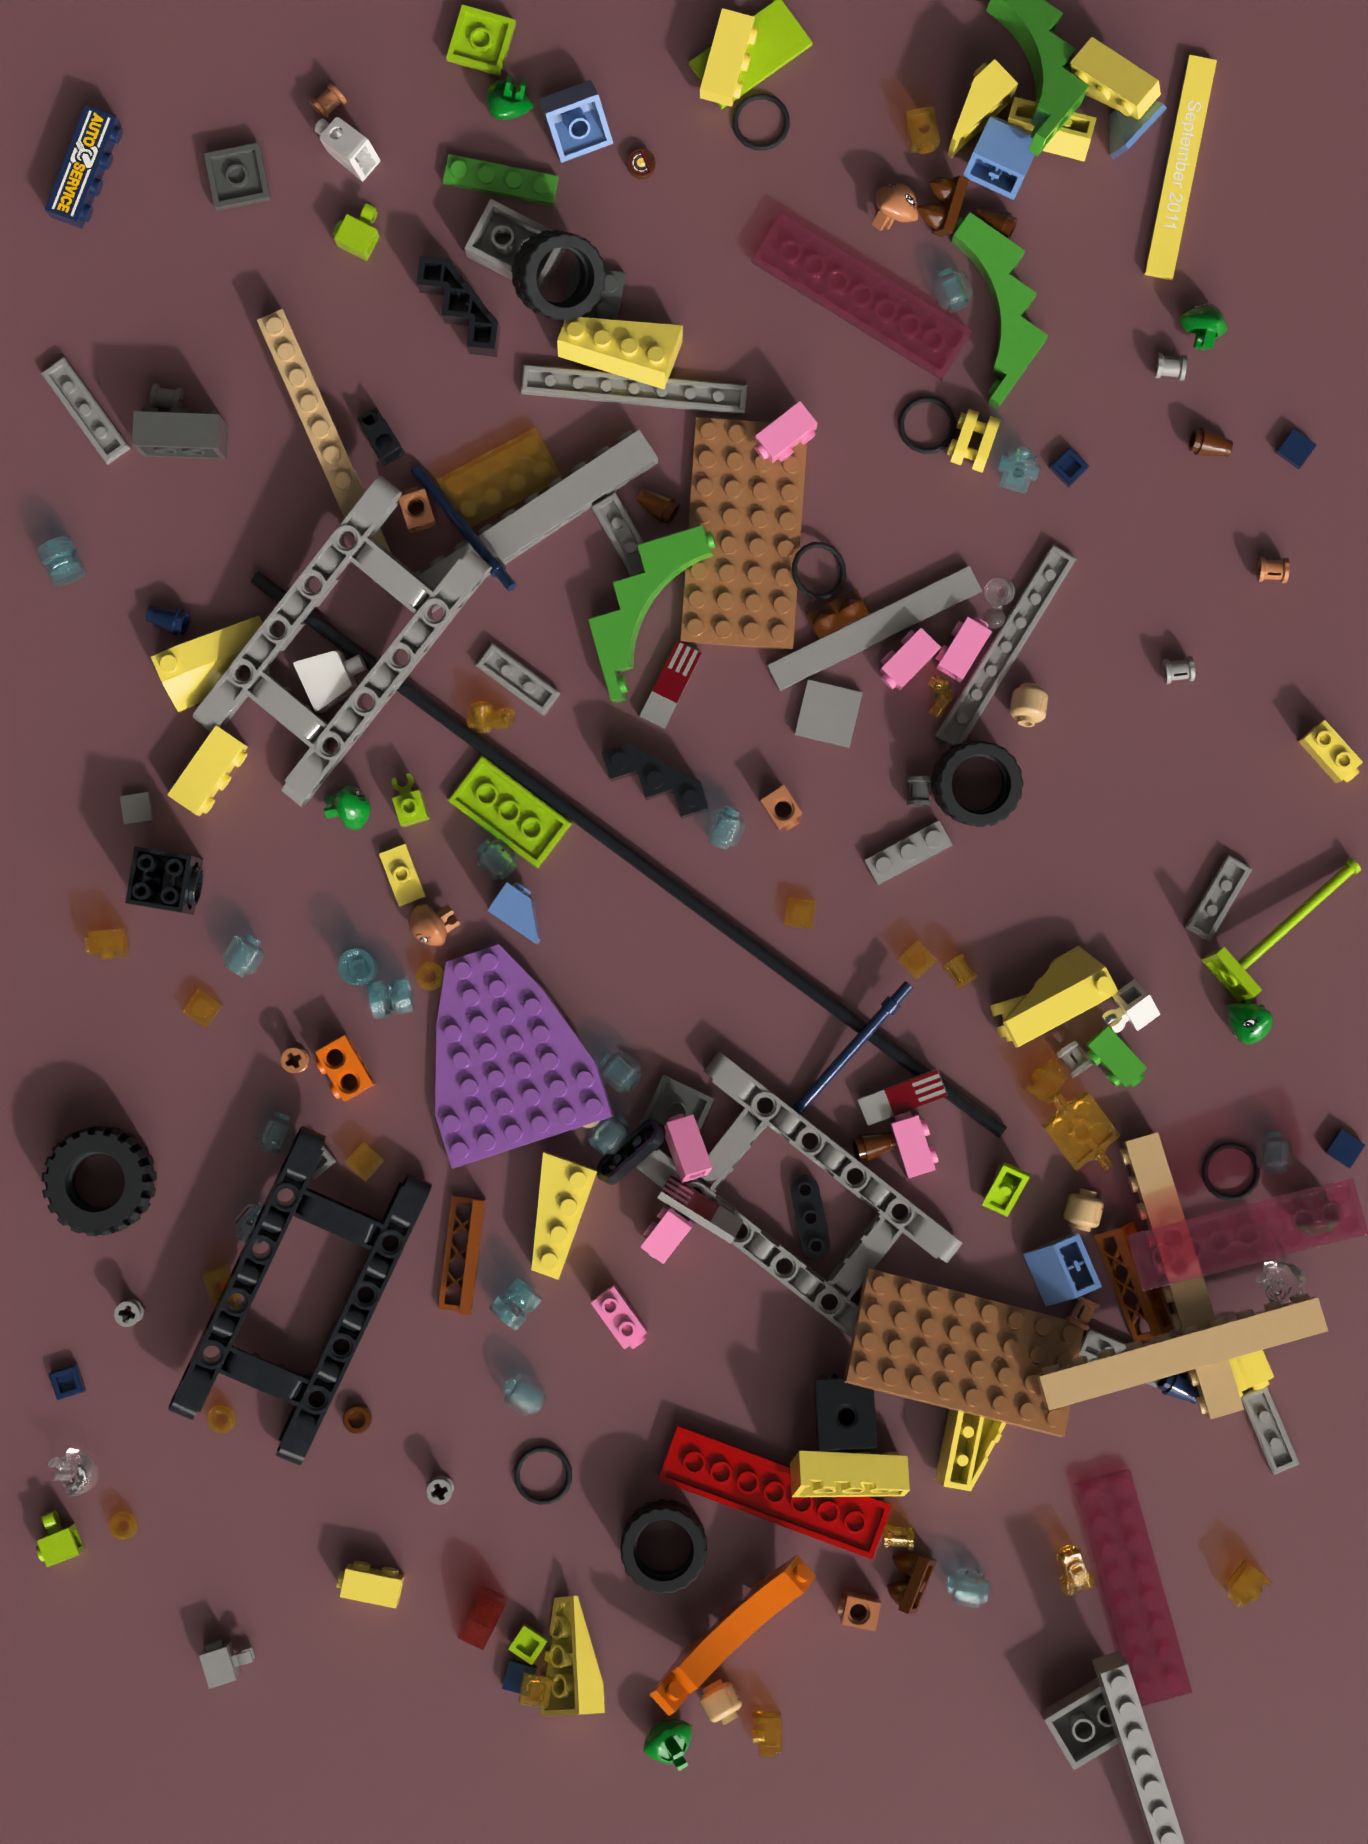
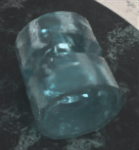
M69 535L47 541L36 550L42 564L49 566L46 573L53 587H61L73 583L87 573L81 558L74 556L77 549Z
M353 948L345 951L340 956L337 970L340 977L346 983L364 986L376 978L378 962L371 952Z
M407 975L391 978L388 984L383 980L367 984L369 1003L374 1019L389 1017L393 1011L398 1015L414 1012L413 996Z
M515 1276L506 1286V1294L499 1295L489 1308L501 1321L517 1331L527 1319L526 1313L533 1312L543 1299L524 1281ZM512 1302L518 1305L515 1309L510 1306Z

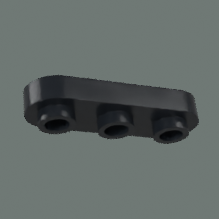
M653 1119L644 1121L600 1160L597 1166L598 1179L609 1185L619 1182L663 1143L666 1133L664 1126Z
M801 1175L793 1180L790 1188L803 1253L809 1259L820 1260L829 1253L830 1241L819 1185L813 1177ZM802 1185L810 1186V1193L808 1195L800 1193ZM811 1212L816 1215V1220L813 1223L806 1222L805 1216L807 1213ZM813 1241L821 1242V1249L813 1251L811 1243Z

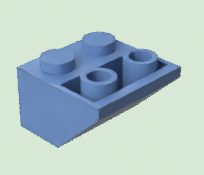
M991 115L972 153L963 177L1014 200L1035 154L1028 150L1033 140L1030 137L1031 133Z
M1072 1232L1023 1253L1045 1307L1075 1299L1102 1287L1080 1234L1077 1232Z

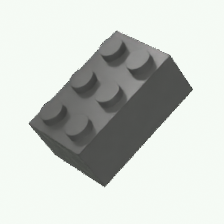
M143 407L142 411H133L132 446L142 456L227 459L228 425L219 414H216V411L200 409L198 413H187L186 409L171 408L170 412H159L158 408Z

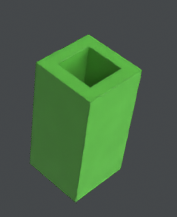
M1104 1026L1084 1045L1089 1050L1085 1053L1096 1066L1100 1063L1108 1071L1105 1076L1114 1086L1117 1087L1120 1084L1122 1087L1127 1088L1130 1085L1133 1088L1144 1079L1145 1075L1143 1072L1147 1067L1109 1026Z

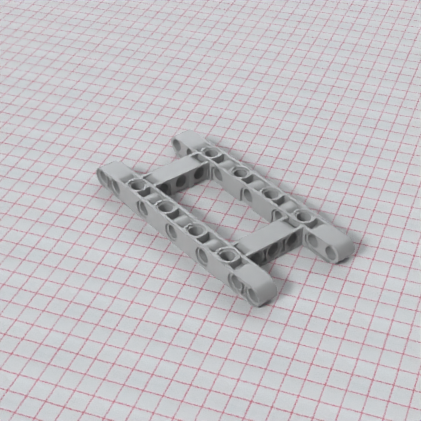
M379 476L367 489L192 716L211 732L215 725L221 727L223 724L226 725L249 696L310 747L309 750L284 780L286 783L281 790L300 807H303L312 798L492 569V566L480 556L470 551L462 560L458 559L434 590L376 542L372 537L397 507L398 504L396 502L402 494L400 490L383 476ZM348 532H352L355 536V543L352 547H347L344 543V537ZM352 562L415 615L330 723H327L312 711V706L305 705L291 693L292 690L289 687H283L269 675L270 668L268 666L280 651H284L305 625L303 621L314 607L320 606L338 583L339 579L337 578ZM313 577H317L320 581V588L316 592H313L309 586L310 580ZM437 604L444 611L442 618L438 621L432 617V609ZM279 621L285 625V633L281 637L275 632V625ZM400 649H404L408 654V661L404 665L397 661V653ZM244 665L248 666L251 671V676L247 681L241 676V669ZM366 693L370 694L373 698V705L369 709L365 708L362 704V697ZM331 737L338 742V749L335 753L331 752L327 746V742Z
M720 1051L705 1068L704 1072L713 1079L712 1082L741 1104L744 1109L709 1152L708 1156L713 1167L710 1173L684 1183L691 1188H699L704 1196L744 1220L743 1224L748 1228L747 1233L744 1237H735L732 1244L848 1336L853 1337L859 1307L851 1300V1297L864 1282L866 1270L876 1267L902 1232L936 1259L939 1257L946 1263L950 1261L963 1244ZM763 1097H768L773 1102V1108L769 1113H761L757 1109V1102ZM767 1126L878 1212L827 1279H824L715 1193L723 1180L733 1171L738 1161L751 1148L753 1142ZM806 1133H814L818 1139L816 1146L811 1149L805 1148L802 1145V1138ZM660 1148L658 1150L655 1149L636 1166L637 1169L661 1188L664 1187L671 1175L680 1180L673 1159ZM853 1168H858L862 1172V1179L856 1184H851L847 1180V1173ZM896 1204H904L906 1206L907 1213L901 1219H896L892 1216V1208ZM782 1258H787L792 1262V1268L787 1273H781L776 1269L777 1262ZM824 1295H835L837 1298L835 1306L832 1308L823 1307L821 1299Z

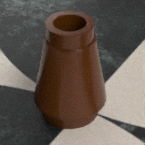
M979 206L975 214L976 217L1008 239L1011 238L1018 218L1012 216L1011 212L984 208L982 206Z
M1203 427L1200 430L1194 429L1192 431L1188 444L1189 451L1194 452L1195 455L1229 457L1233 447L1232 440H1228Z
M645 487L640 491L636 502L641 504L660 523L666 522L670 524L680 508V504L675 502V498Z
M892 1132L859 1134L858 1138L852 1140L853 1150L858 1161L864 1160L867 1162L897 1147L895 1136Z

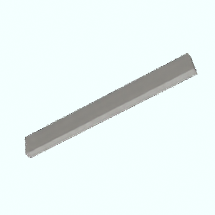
M523 364L521 394L745 415L747 385L669 378L665 389H661L609 372Z
M1054 544L1051 545L937 731L936 738L949 746L963 743L967 739L1077 558Z
M968 566L767 665L779 691H782L981 593L982 589L971 567Z

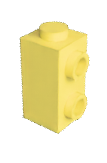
M1326 720L1319 722L1298 741L1335 783L1343 780L1347 783L1360 772L1357 767L1363 761Z
M354 1561V1564H348L345 1571L340 1570L337 1581V1588H341L340 1597L396 1609L399 1604L404 1575L398 1574V1569L382 1567L379 1570L370 1568L371 1564Z

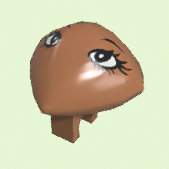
M890 183L882 185L877 189L875 201L879 211L872 223L879 231H882L883 228L890 229L894 220L902 223L918 220V201L915 193L909 186L902 183Z
M429 904L417 905L409 917L410 933L415 939L427 945L442 946L446 941L447 933L460 925L455 916L447 920L450 915L454 914L453 910L447 905L435 913Z

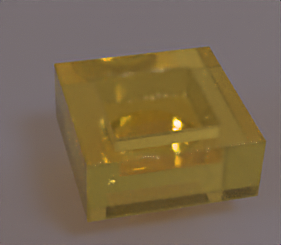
M788 897L784 926L812 930L816 901Z
M919 940L897 959L915 980L937 962Z
M197 989L182 1013L204 1028H208L223 1004L201 989Z
M364 1141L344 1163L366 1182L383 1164L385 1159Z
M523 1673L518 1699L519 1704L548 1708L553 1681L552 1677Z

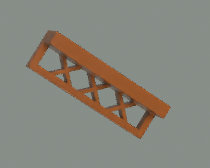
M452 1195L438 1309L459 1311V1314L471 1315L473 1311L486 1199ZM457 1202L472 1204L471 1217L464 1223L456 1214ZM456 1219L460 1226L454 1230ZM470 1222V1227L468 1229L465 1225ZM463 1228L468 1235V1243L465 1248L459 1251L453 1243V1235ZM453 1248L457 1254L451 1258V1250ZM465 1251H466V1258H465V1257L463 1256V1254H462V1253L465 1252ZM459 1256L464 1262L465 1268L464 1274L456 1279L450 1272L449 1266ZM448 1276L453 1281L449 1286H447ZM461 1279H463L462 1286L459 1283ZM454 1285L461 1291L460 1305L445 1303L446 1291Z
M1135 1220L1126 1222L1115 1229L1095 1234L1094 1239L1134 1341L1150 1339L1155 1335L1166 1333L1173 1329L1170 1317L1171 1311L1164 1298L1162 1288ZM1114 1236L1118 1246L1116 1253L1108 1248L1105 1238ZM1118 1263L1126 1267L1128 1272L1127 1279L1119 1276L1116 1269ZM1128 1290L1137 1295L1139 1300L1137 1306L1129 1302L1127 1297ZM1139 1317L1147 1321L1150 1331L1141 1333L1137 1323Z

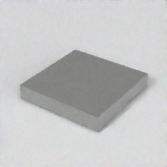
M807 680L795 735L850 748L863 692Z

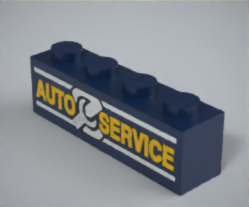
M86 105L84 106L45 211L51 218L83 229L85 222H89L93 212V206L91 205L94 197L98 196L102 190V176L104 171L108 170L112 164V150L114 145L118 144L122 138L123 128H121L122 125L116 116Z

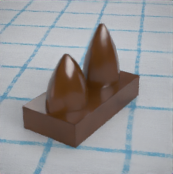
M959 175L954 178L939 177L930 181L933 193L941 202L940 204L925 203L917 206V210L923 220L933 227L932 234L943 237L954 232L969 179Z
M856 589L807 613L806 616L817 639L820 640L868 616L869 612Z
M897 1554L892 1557L894 1564L910 1580L909 1582H893L887 1585V1590L893 1601L899 1605L898 1610L906 1614H915L918 1611L937 1559L928 1555Z

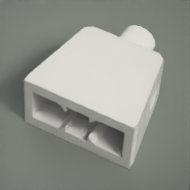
M339 117L334 118L332 122H329L326 118H322L317 122L314 130L320 135L319 139L327 152L363 182L381 161L370 141Z
M337 650L293 663L313 709L318 713L326 712L353 693L358 687L354 675L367 669L360 654L346 660L344 654Z

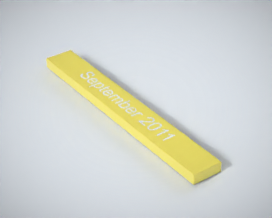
M1189 55L1144 273L1147 276L1172 280L1174 276L1217 60Z

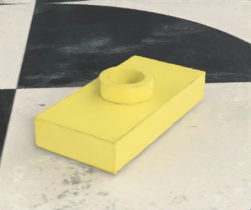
M406 844L379 854L399 907L426 897Z

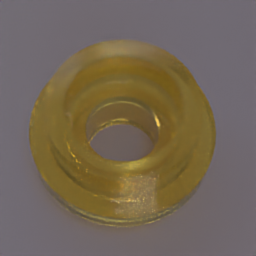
M429 962L419 967L416 980L421 988L433 991L440 988L443 984L444 971L441 966ZM429 971H433L436 974V979L433 982L426 980V974Z
M217 1405L208 1414V1425L216 1433H227L236 1424V1414L227 1405ZM219 1414L226 1415L227 1422L225 1424H221L218 1421Z
M127 1511L116 1513L109 1522L110 1533L118 1540L132 1538L138 1530L136 1517ZM120 1521L128 1522V1530L120 1528Z

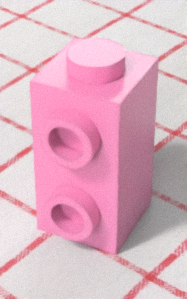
M799 401L755 436L756 445L754 448L763 460L768 458L773 463L778 459L782 462L794 452L792 448L799 442L804 445L816 435L814 431L817 429L818 423L801 401Z
M967 617L964 623L958 621L950 634L954 637L953 642L949 647L944 645L936 657V660L940 662L936 669L960 683L992 633L991 630L987 629L989 625L978 617L973 619Z
M922 628L916 633L911 630L900 641L903 646L897 653L891 650L880 661L884 665L880 670L883 674L881 680L892 690L896 687L900 691L941 649V646Z
M910 1111L894 1116L895 1121L891 1122L890 1126L895 1136L906 1177L912 1178L936 1170L934 1163L938 1162L934 1146L928 1147L925 1136L930 1135L926 1120H920L917 1114L912 1116Z
M678 1114L670 1117L664 1126L666 1132L665 1139L681 1183L708 1175L713 1167L694 1115L685 1117L684 1114Z
M665 1204L657 1215L660 1221L658 1223L652 1221L644 1231L643 1235L647 1238L641 1246L651 1257L657 1259L662 1264L666 1262L695 1224V1221L668 1204Z
M615 1284L591 1300L592 1306L623 1349H626L628 1346L634 1349L646 1340L644 1335L648 1331Z

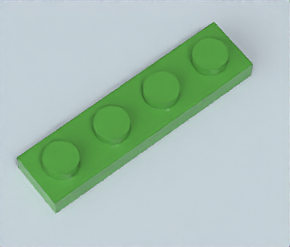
M448 154L443 178L444 185L548 206L554 205L559 177L556 175Z

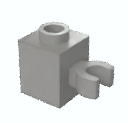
M222 1640L206 1644V1649L199 1655L209 1689L237 1680L241 1674L239 1666L251 1663L256 1658L253 1647L234 1653L231 1641L222 1643Z

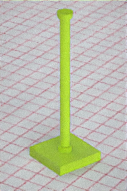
M1347 859L1345 866L1238 962L1225 947L1209 952L1201 961L1237 1002L1254 998L1262 989L1245 970L1352 874H1358L1361 871V867L1354 859Z

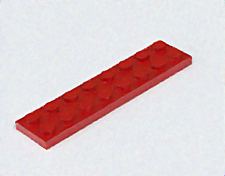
M680 1425L676 1427L658 1480L872 1560L892 1504L872 1496L792 1497L790 1466Z

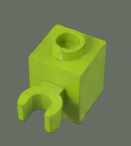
M366 203L359 220L346 214L343 221L339 220L333 231L337 247L368 261L380 238L377 229L371 226L378 215L377 208Z
M410 773L406 774L408 784L404 787L398 785L397 778H392L394 789L400 792V796L393 797L392 800L402 827L430 819L423 793L420 790L412 791L414 778Z
M56 1510L48 1512L41 1517L49 1534L37 1540L36 1551L39 1559L42 1562L45 1561L47 1567L75 1557L85 1550L75 1523L62 1528Z

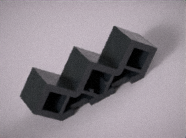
M420 256L417 277L419 292L444 295L442 308L444 323L469 326L467 338L469 354L497 357L500 327L497 319L489 312L448 259Z
M631 744L602 752L611 782L638 774L646 800L673 792L681 819L709 810L701 782L696 778Z

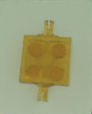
M1086 1090L1068 1103L1060 1091L1054 1092L1055 1096L1051 1095L1050 1100L1057 1107L1058 1111L1042 1125V1128L1076 1171L1087 1162L1095 1159L1103 1171L1109 1169L1107 1165L1111 1168L1113 1162L1110 1161L1104 1152L1121 1135Z

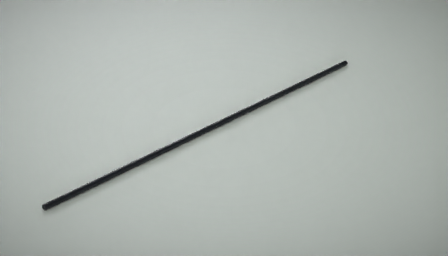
M259 571L251 580L254 586L277 603L287 593ZM313 611L303 621L351 658L360 654L369 671L379 661ZM404 680L397 689V692L852 1030L859 1033L867 1024V1022L409 682ZM878 1030L867 1040L914 1076L931 1071ZM942 1079L948 1096L944 1097L998 1138L1004 1133L1007 1128L1006 1125Z

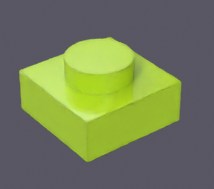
M524 1623L508 1647V1650L532 1665L548 1642V1638Z

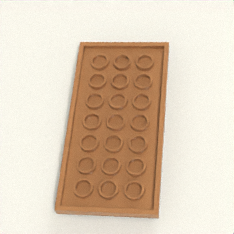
M696 417L688 529L703 525L707 532L712 531L716 547L712 548L714 556L685 569L680 640L682 643L793 650L797 587L792 577V562L795 554L800 550L807 443L803 445L799 442L792 448L794 452L782 462L778 459L773 463L768 458L763 460L754 448L756 445L755 436L772 422Z
M869 1268L865 1272L843 1382L1064 1437L1070 1405L1053 1410L1046 1409L1036 1375L1043 1373V1367L1053 1364H1059V1368L1070 1365L1069 1360L1079 1357L1084 1329L1055 1316Z

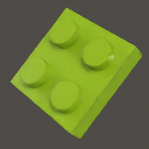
M462 4L446 56L447 61L501 77L516 27V20Z

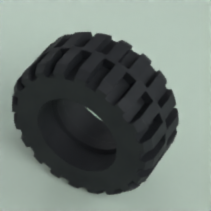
M95 1126L71 1133L64 1137L65 1140L55 1145L52 1149V1156H48L44 1164L47 1166V1170L42 1173L41 1182H45L46 1189L42 1190L43 1197H48L50 1205L47 1206L51 1214L56 1213L58 1215L57 1221L63 1226H70L71 1231L78 1234L86 1233L87 1236H105L135 1224L141 1219L140 1216L147 1212L151 1205L149 1203L150 1199L155 1196L156 1188H154V1181L157 1180V1172H153L152 1164H154L152 1155H147L145 1151L147 1147L142 1142L136 1141L133 1134L123 1132L121 1128ZM93 1154L111 1156L118 1162L124 1173L125 1185L123 1193L114 1204L108 1207L98 1208L88 1205L79 1196L75 1186V1174L78 1165L86 1157Z

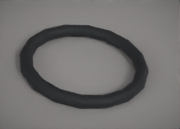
M753 94L744 98L737 105L733 114V130L737 139L744 146L753 150H769L778 146L786 138L790 128V116L786 106L778 98L769 94ZM754 100H768L775 103L781 109L784 116V128L781 135L775 141L768 144H754L742 136L738 127V117L742 108L747 103Z
M932 396L919 397L909 402L902 410L898 420L899 433L903 442L913 451L922 454H932L945 449L952 441L956 432V418L952 409L943 400ZM931 402L940 405L947 412L950 419L948 437L942 444L934 448L916 446L908 439L905 433L904 421L906 415L913 406L920 403Z
M811 542L804 545L795 554L792 562V577L796 587L804 595L812 599L825 600L835 596L843 587L846 579V565L842 555L833 546L824 542ZM812 548H823L830 551L837 558L840 566L838 584L832 591L825 594H815L807 590L798 576L800 557Z
M1234 1142L1223 1143L1213 1148L1205 1157L1202 1167L1203 1181L1209 1192L1217 1198L1226 1201H1237L1249 1196L1258 1186L1261 1175L1260 1164L1258 1166L1255 1154L1246 1146ZM1234 1148L1241 1150L1250 1157L1254 1164L1255 1175L1252 1184L1246 1191L1238 1195L1220 1193L1212 1186L1208 1177V1167L1211 1159L1216 1153L1224 1149Z
M536 1446L525 1451L518 1459L514 1469V1483L519 1493L527 1501L538 1505L552 1504L560 1500L569 1491L572 1482V1467L567 1457L558 1449L549 1446ZM537 1452H549L556 1455L562 1460L566 1468L567 1479L565 1485L557 1495L551 1498L539 1499L531 1496L524 1490L520 1482V1469L523 1462L530 1455Z

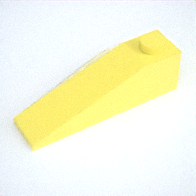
M260 616L198 637L151 656L160 680L178 712L200 704L263 624Z
M1076 946L1055 958L1049 965L1050 968L1034 983L1035 986L1028 995L1021 999L1003 1021L1015 1047H1020L1118 993L1119 991L1106 966L1080 946Z
M578 1596L554 1598L549 1633L552 1636L550 1651L545 1652L544 1661L548 1662L546 1677L541 1678L540 1682L541 1717L605 1713L603 1680Z

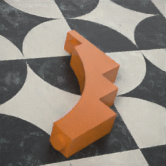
M796 1555L759 1580L743 1600L726 1610L710 1630L687 1646L649 1695L668 1716L676 1712L687 1696L698 1689L716 1668L748 1637L781 1609L802 1595L816 1578V1575Z

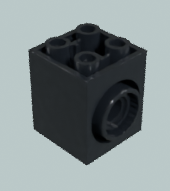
M135 846L125 903L194 915L195 906L200 899L203 884V859L191 855Z
M838 1373L820 1374V1380L814 1381L817 1451L877 1448L874 1390L843 1382L844 1379H838ZM842 1409L849 1410L852 1413L853 1420L848 1426L842 1425L838 1420V1413Z

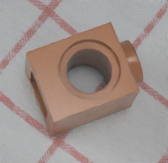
M414 487L403 491V496H400L398 500L410 534L438 526L425 488L419 490V487ZM417 502L424 504V510L421 514L412 515L410 513L412 504Z
M785 785L760 800V804L777 830L784 827L788 831L800 823L798 817L802 816L803 813ZM778 803H786L790 806L791 813L788 817L781 818L776 815L775 806Z
M846 1591L845 1598H839L837 1615L841 1616V1624L876 1632L881 1607L880 1598ZM856 1604H861L865 1606L866 1610L862 1616L856 1617L850 1613L851 1608Z

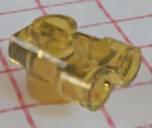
M488 700L471 703V712L467 715L468 728H476L477 733H488L493 731V728L510 729V725L515 721L513 708L494 710L493 702Z
M1071 1545L1062 1547L1057 1553V1561L1062 1567L1063 1577L1059 1580L1062 1593L1064 1595H1072L1079 1589L1092 1588L1095 1585L1093 1573L1087 1569L1081 1549Z

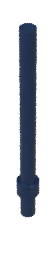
M419 464L415 465L411 469L412 474L477 554L492 566L489 572L492 577H497L507 591L514 590L517 584L507 573L505 564L499 557H494Z
M904 981L891 997L887 996L881 1003L882 1007L796 1102L792 1108L801 1115L888 1016L890 1014L894 1015L901 1007L899 1004L913 990V987L907 981Z

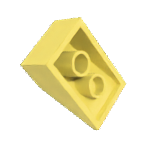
M995 59L989 65L983 63L973 74L975 78L970 84L971 88L947 155L950 158L958 153L986 126L991 115L997 116L1013 100L1018 83Z

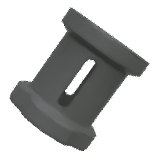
M907 776L909 800L906 801V805L931 806L929 782L932 781V777Z

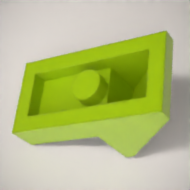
M1006 1162L999 1164L995 1178L983 1198L982 1206L1008 1217L1031 1174Z

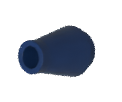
M150 605L146 612V621L157 625L174 636L178 634L184 635L190 624V614L186 613L182 608Z
M1182 1373L1162 1378L1157 1385L1158 1389L1162 1390V1394L1185 1400L1192 1404H1196V1398L1200 1397L1197 1386H1192L1190 1380Z

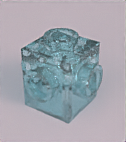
M1017 446L1016 449L1010 447L1008 455L1002 454L997 471L1002 472L999 482L1000 487L1026 494L1030 481L1036 482L1040 465L1036 464L1037 455L1032 454L1033 451L1022 446Z

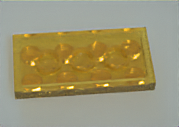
M535 427L436 479L446 498L468 525L472 527L544 489L552 481L559 477L562 478Z

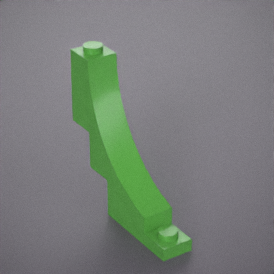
M990 0L986 12L996 18L1017 40L1029 61L1034 76L1036 102L1031 124L1035 127L1030 134L1033 140L1028 150L1038 157L1081 105L1090 85L1066 70L1076 49L1053 34L1063 14L1060 10L1045 0Z
M969 212L965 220L960 217L956 222L951 243L959 248L977 267L988 285L994 301L998 321V347L991 373L1003 381L1001 382L997 379L990 388L988 394L991 395L988 404L997 410L1041 349L1048 335L1022 317L1037 294L1011 275L1023 258L1025 250Z
M703 525L639 544L638 549L645 573L613 582L620 610L588 619L612 702L618 703L627 700L625 695L626 692H629L627 681L624 675L620 676L619 673L634 668L637 636L644 617L655 598L671 580L685 569L714 556L712 548L716 547L712 531L707 532Z

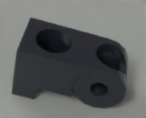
M377 407L357 418L384 467L405 455L399 441Z

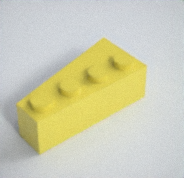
M585 317L573 318L564 321L557 339L558 357L665 389L682 345L683 325Z
M547 1151L543 1152L532 1271L559 1280L594 1183L597 1169Z
M798 1451L790 1462L792 1497L905 1496L910 1491L908 1456H900L899 1452H884L882 1455L871 1454L870 1452Z

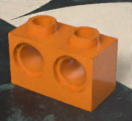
M348 1035L340 1037L315 1052L318 1057L315 1059V1063L323 1075L327 1073L332 1083L329 1084V1087L336 1099L341 1097L343 1102L348 1101L376 1084ZM334 1049L340 1050L343 1054V1061L337 1066L333 1065L329 1060L330 1052ZM347 1074H353L357 1078V1086L353 1090H348L343 1084V1079Z

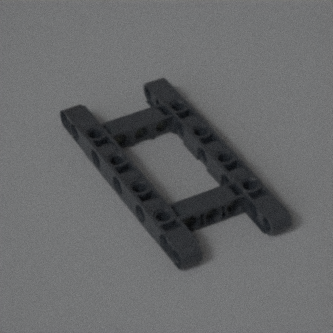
M301 1126L168 1407L169 1411L193 1420L197 1411L201 1412L219 1373L294 1405L278 1439L280 1443L276 1456L299 1466L306 1457L432 1188V1183L408 1173L403 1182H399L382 1220L307 1188L324 1150L321 1149L326 1136L305 1126ZM282 1189L292 1190L293 1197L291 1200L283 1202L277 1198L278 1193ZM293 1216L369 1250L362 1269H358L344 1298L345 1305L337 1322H333L319 1351L320 1358L313 1373L309 1372V1375L306 1374L305 1377L286 1369L284 1364L276 1365L260 1358L256 1352L251 1354L233 1345ZM387 1235H394L397 1237L394 1246L384 1247L382 1245L383 1238ZM258 1241H265L269 1247L266 1252L259 1254L253 1251L254 1244ZM362 1287H370L372 1289V1294L367 1299H361L357 1296L358 1291ZM239 1293L243 1295L244 1301L236 1306L231 1305L228 1302V1298L232 1294ZM338 1339H345L348 1341V1345L345 1349L339 1351L333 1348L334 1342ZM208 1346H216L219 1349V1353L211 1358L205 1356L203 1352ZM313 1391H321L324 1394L323 1398L318 1402H312L308 1399Z

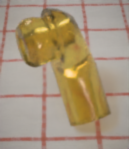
M934 675L930 678L928 684L934 690L936 699L928 713L940 719L952 699L948 680L943 676Z

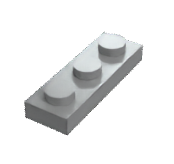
M939 820L864 860L878 886L951 847L952 843Z

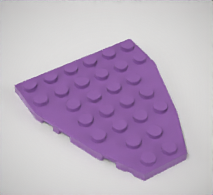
M501 944L447 961L445 965L436 1023L435 1116L451 1168H457L614 1116L597 1061L584 1047L579 1036L574 1033L566 1022L565 1017L545 989L525 971L519 962L514 960Z

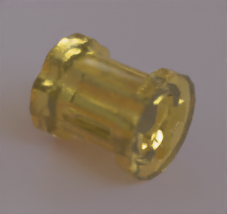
M963 952L942 965V968L944 970L947 969L955 980L957 989L962 988L978 976L976 972H972L964 960L965 955Z
M886 1522L883 1534V1548L888 1549L889 1546L907 1547V1550L912 1551L914 1525L909 1524L908 1527L891 1526L890 1522ZM892 1535H902L905 1538L893 1537Z

